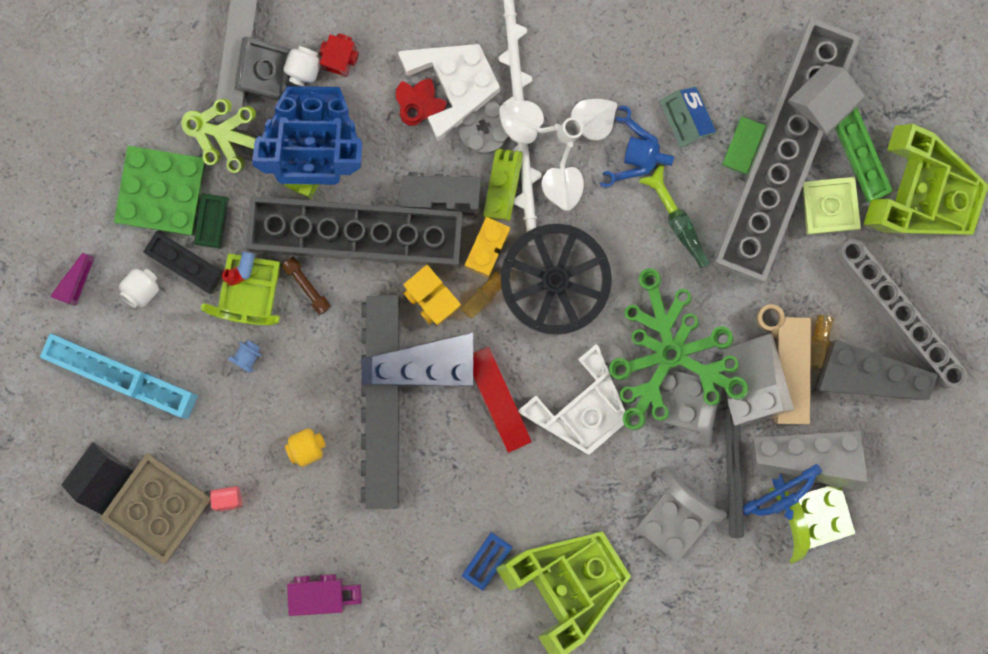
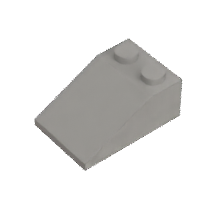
M772 334L722 349L723 359L731 355L739 362V368L736 372L728 373L724 371L725 377L729 379L740 377L745 380L749 387L747 396L741 400H734L727 394V401L734 425H748L794 411ZM729 360L726 363V368L728 369L735 366L734 360ZM737 385L734 387L733 392L740 394L743 387Z

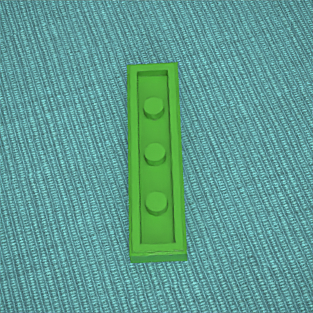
M856 107L835 127V130L866 202L870 203L871 200L880 199L893 190L860 112Z

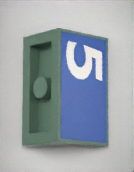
M696 86L679 89L660 100L680 148L717 133Z

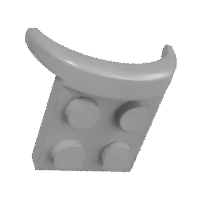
M669 370L659 389L663 403L669 409L670 414L667 420L659 422L700 432L701 445L710 448L718 404L710 406L704 401V389L699 376ZM714 383L715 390L721 396L723 387ZM710 393L707 397L708 401H715L717 395ZM651 402L647 418L658 421L652 415L653 405ZM658 409L656 412L657 417H663L665 409Z
M665 467L662 471V476L668 488L640 521L635 530L678 562L712 521L722 522L728 516V513L703 501L690 491L674 475L669 467Z

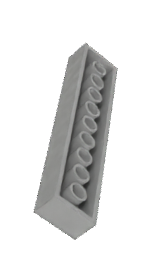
M813 18L806 24L712 266L760 285L766 282L824 133L789 104L788 100L825 64L845 68L848 71L861 37Z

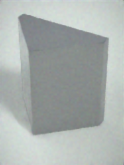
M825 64L788 100V103L828 135L865 99V95L845 68Z

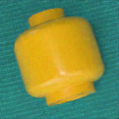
M306 428L290 435L288 444L285 445L287 455L292 464L297 463L301 467L322 459V449L326 447L322 434H315L311 428Z

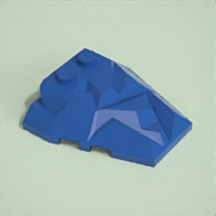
M287 86L275 106L273 118L271 120L268 119L265 123L263 135L261 137L258 136L254 142L253 166L265 174H273L281 184L336 185L340 182L341 175H351L360 169L362 163V142L357 137L355 124L349 117V109L340 87Z

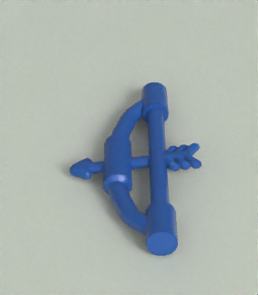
M815 464L804 470L802 475L786 484L782 474L779 475L778 479L772 478L775 490L758 500L754 499L743 505L744 514L749 515L753 513L757 516H765L774 513L778 514L785 510L784 516L791 520L794 511L790 510L789 507L798 503L799 499L810 490L816 476L822 473L821 467ZM807 480L806 484L798 492L788 496L785 495V491ZM778 495L781 496V500L774 503L772 507L760 509L764 503Z

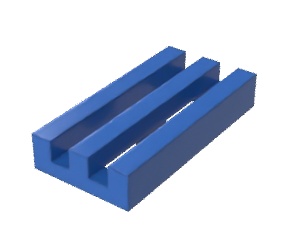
M490 532L461 576L484 591L496 573V567L503 563L513 546L496 536L493 532ZM494 540L496 544L473 577L470 576L469 573L490 542ZM500 546H503L505 548L483 582L477 581Z

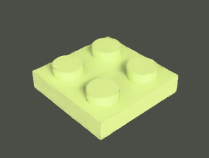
M855 177L804 182L801 190L807 235L861 229Z

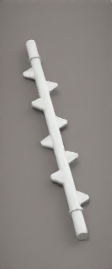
M503 0L505 11L503 17L506 21L508 50L499 56V62L510 66L513 97L503 103L510 104L516 101H524L523 87L532 82V76L521 72L518 40L527 34V28L516 24L517 13H515L514 0ZM518 143V146L512 150L513 152L522 151L523 153L520 169L522 194L514 199V205L524 209L525 217H523V220H525L526 232L536 228L537 216H535L532 184L542 177V173L530 168L528 144ZM534 240L528 243V246L536 245Z

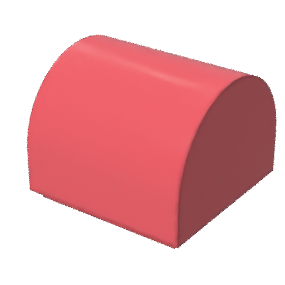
M239 486L215 489L210 492L211 507L217 512L243 507Z

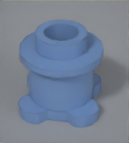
M247 339L245 343L239 342L240 347L234 356H229L228 360L245 371L252 373L254 370L252 368L258 356H262L258 352L261 347Z

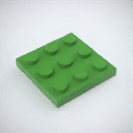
M127 146L114 223L193 236L206 166L203 158Z

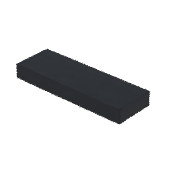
M159 231L155 232L143 251L149 257L208 294L212 293L223 274V271Z

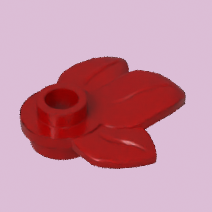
M432 79L422 80L413 88L404 81H401L398 85L396 100L401 106L399 110L400 118L406 125L417 126L424 119L428 120L429 116L445 110L447 102L443 99L434 98L435 89ZM411 109L418 112L414 118L408 116V111Z

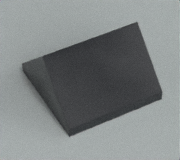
M92 442L61 485L75 502L103 515L131 476L133 470L95 442Z

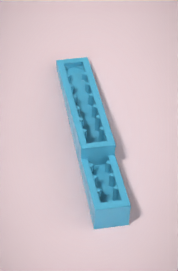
M51 333L40 355V358L180 418H189L198 397L195 393Z

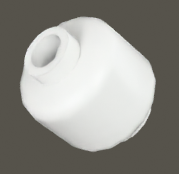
M300 45L298 49H292L284 66V72L290 76L289 81L300 86H304L305 82H315L321 67V59L317 57L319 53Z
M146 268L144 271L133 269L120 283L119 289L121 293L119 296L133 308L137 306L145 307L159 291V287L155 282L158 278Z

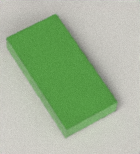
M741 116L721 166L746 175L766 125Z

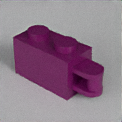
M322 574L320 579L310 580L309 575L294 576V581L287 583L289 616L342 613L345 610V605L362 604L361 584L343 585V578H336V574ZM344 590H350L351 599L344 600Z

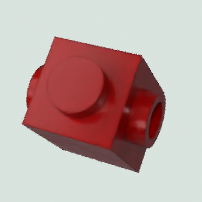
M337 33V36L329 34L328 40L322 42L319 56H322L320 61L322 70L344 77L348 76L350 67L356 65L359 51H356L355 42L352 41L351 37Z

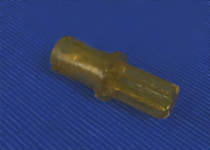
M495 272L481 288H476L477 292L462 306V311L469 318H473L488 302H493L492 298L501 289V275Z
M817 315L814 335L811 337L810 366L813 368H822L824 366L827 347L831 345L829 338L834 318L827 316L826 324L823 326L825 315Z

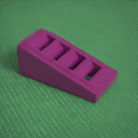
M82 252L50 297L67 304L77 305L94 262V257Z

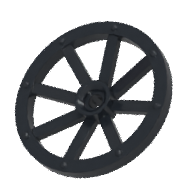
M565 224L542 225L523 234L507 252L501 270V290L505 303L511 313L528 328L549 335L572 333L591 323L605 307L612 285L610 264L599 243L583 230ZM548 234L568 236L557 266H553L541 236ZM577 239L592 251L595 258L566 271L564 269ZM532 240H534L546 272L515 259L519 251ZM595 266H600L602 277L600 292L569 281L571 277ZM511 268H516L540 278L542 282L513 294L510 284ZM552 276H559L560 283L558 285L551 283ZM546 289L547 292L537 319L534 320L519 307L516 301ZM565 289L594 298L597 301L585 316L578 319ZM556 293L571 322L569 324H544L553 296Z

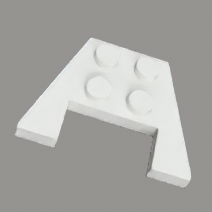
M479 44L398 52L399 59L407 76L433 67L452 108L428 117V122L437 141L442 140L448 131L453 127L459 126L465 117L473 111L476 112L500 92V86Z
M597 344L578 359L595 379V382L559 413L553 416L537 396L518 410L521 415L588 455L624 425L623 415L625 413L623 404Z

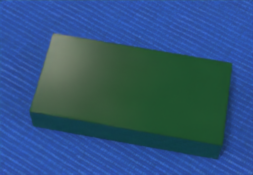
M202 193L193 245L221 249L229 202L228 197Z

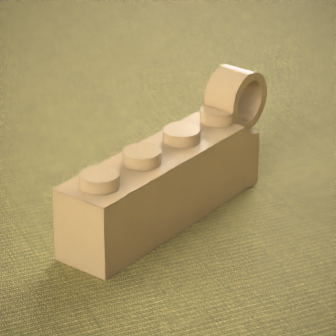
M774 304L766 305L758 310L756 323L760 329L773 335L794 407V411L771 417L773 418V424H810L811 318L785 317L783 310L779 306ZM767 309L775 311L778 316L777 324L773 327L767 326L762 320V315Z

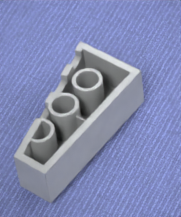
M861 431L753 438L751 443L752 470L755 474L779 477L782 474L785 479L788 477L795 479L802 475L804 470L818 464L822 469V473L816 476L814 482L829 484V486L840 488V486L853 488L854 491L863 492L868 484Z

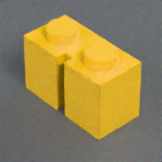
M486 217L465 263V268L490 278L499 258V254L494 251L496 249V251L501 253L510 233V227Z
M428 265L403 284L406 288L403 294L412 305L417 302L422 307L423 311L420 314L429 325L434 322L438 327L462 307Z

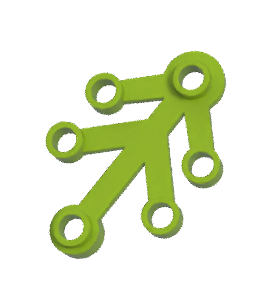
M226 98L216 100L213 107L202 113L196 110L185 113L181 121L182 129L187 135L196 137L204 151L203 161L207 165H214L221 159L220 152L213 148L207 136L209 134L215 136L228 160L226 163L227 169L231 173H237L244 169V160L237 155L231 142L254 149L256 138L233 131L232 129L255 119L256 112L252 107L245 106L240 108L235 116L219 125L208 122L218 115H225L231 111V102ZM221 102L226 106L225 111H222L219 107ZM244 110L249 112V119L244 117ZM191 120L196 122L195 129L191 126ZM210 152L215 156L214 161L209 159ZM233 160L238 162V169L233 167Z

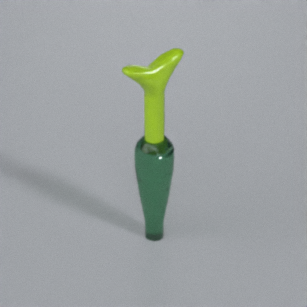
M660 165L652 176L641 178L639 183L656 190L669 213L667 220L671 229L694 257L701 269L710 263L703 252L688 214L684 210L678 209L665 187L664 165Z

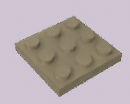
M146 453L100 519L160 562L167 564L207 508L211 499L208 494L150 453Z

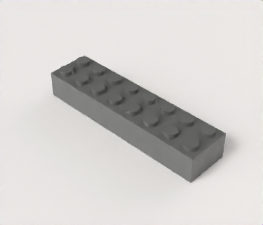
M250 196L246 249L253 253L459 268L463 212Z

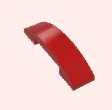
M489 346L473 353V377L507 452H512L531 443L530 436Z

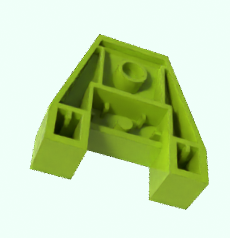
M915 124L895 126L887 151L908 159L895 201L890 199L871 200L864 225L883 233L974 235L988 190V184L935 133Z
M603 531L526 550L514 555L496 567L509 591L520 588L530 580H533L558 620L557 624L538 636L548 654H569L583 644L631 577Z

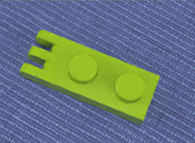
M497 149L495 151L483 217L504 221L511 220L523 159L522 151L513 152V150H506L504 152V149Z

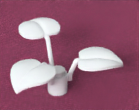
M605 99L583 100L575 105L571 112V118L566 119L562 125L555 124L546 128H540L543 124L544 116L541 109L533 102L516 101L500 106L499 117L501 125L506 134L515 142L531 144L535 141L537 132L557 131L559 140L566 144L560 169H549L544 174L541 182L544 195L562 210L569 211L575 207L581 198L584 188V181L580 171L575 167L565 169V163L573 147V142L581 134L586 139L592 141H599L607 137L613 127L617 103Z

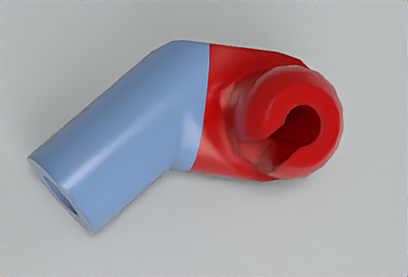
M242 252L239 266L230 270L226 269L222 274L223 281L233 286L247 280L251 276L255 254Z

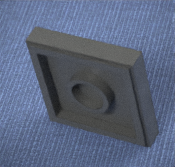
M243 37L234 89L279 101L288 86L289 75L284 72V66L292 49L250 37Z

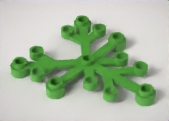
M647 268L640 273L639 283L649 292L656 319L642 312L636 305L627 306L625 316L631 322L638 321L659 332L663 343L648 336L644 330L637 329L631 335L633 343L637 346H645L657 353L629 362L624 358H616L609 366L610 374L615 379L622 381L629 378L632 372L659 364L649 383L636 387H624L620 391V398L627 404L634 403L638 397H641L636 407L628 409L623 415L624 425L633 431L640 430L645 425L646 418L644 414L651 402L653 405V417L658 421L668 419L669 409L663 403L659 387L672 367L681 365L700 375L704 389L703 399L710 406H716L721 400L719 392L715 390L714 383L725 388L727 394L734 400L745 398L749 391V387L744 379L740 377L729 379L720 374L724 371L734 373L738 370L739 362L734 356H726L723 360L708 365H703L687 357V355L713 347L727 349L733 344L734 336L727 327L720 326L712 331L710 337L684 344L690 332L699 326L698 318L694 314L688 313L683 316L682 325L673 339L671 329L683 307L691 303L692 296L688 290L679 289L675 293V300L666 315L659 291L662 281L661 276L652 268ZM650 277L656 279L653 285L647 284V280ZM681 294H687L688 298L686 301H679ZM636 309L637 315L629 317V312ZM689 318L695 319V323L692 326H687L686 321ZM644 334L643 341L637 342L636 336ZM727 335L728 340L725 343H719V337ZM672 350L676 351V357L669 359L668 353ZM734 360L735 366L731 369L726 368L727 361ZM625 366V373L622 375L618 374V368ZM737 385L743 387L740 394L733 392L734 387ZM632 391V398L626 400L624 397L625 393ZM710 393L717 395L716 400L713 402H709L707 399ZM660 408L665 409L663 417H657L656 415L657 410ZM634 416H639V423L632 425L631 419Z

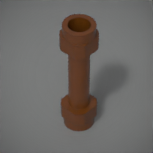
M294 256L281 265L289 276L294 277L312 301L311 306L319 316L332 307L325 296H320L302 272V266Z

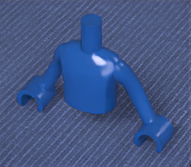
M620 106L618 110L626 112L627 117H616V121L620 124L625 123L642 139L630 136L624 163L639 168L615 174L610 171L603 172L602 175L611 178V183L605 184L600 182L599 184L602 188H610L616 181L649 174L657 163L669 166L673 164L674 156L660 153L658 139L631 119V111L627 106Z

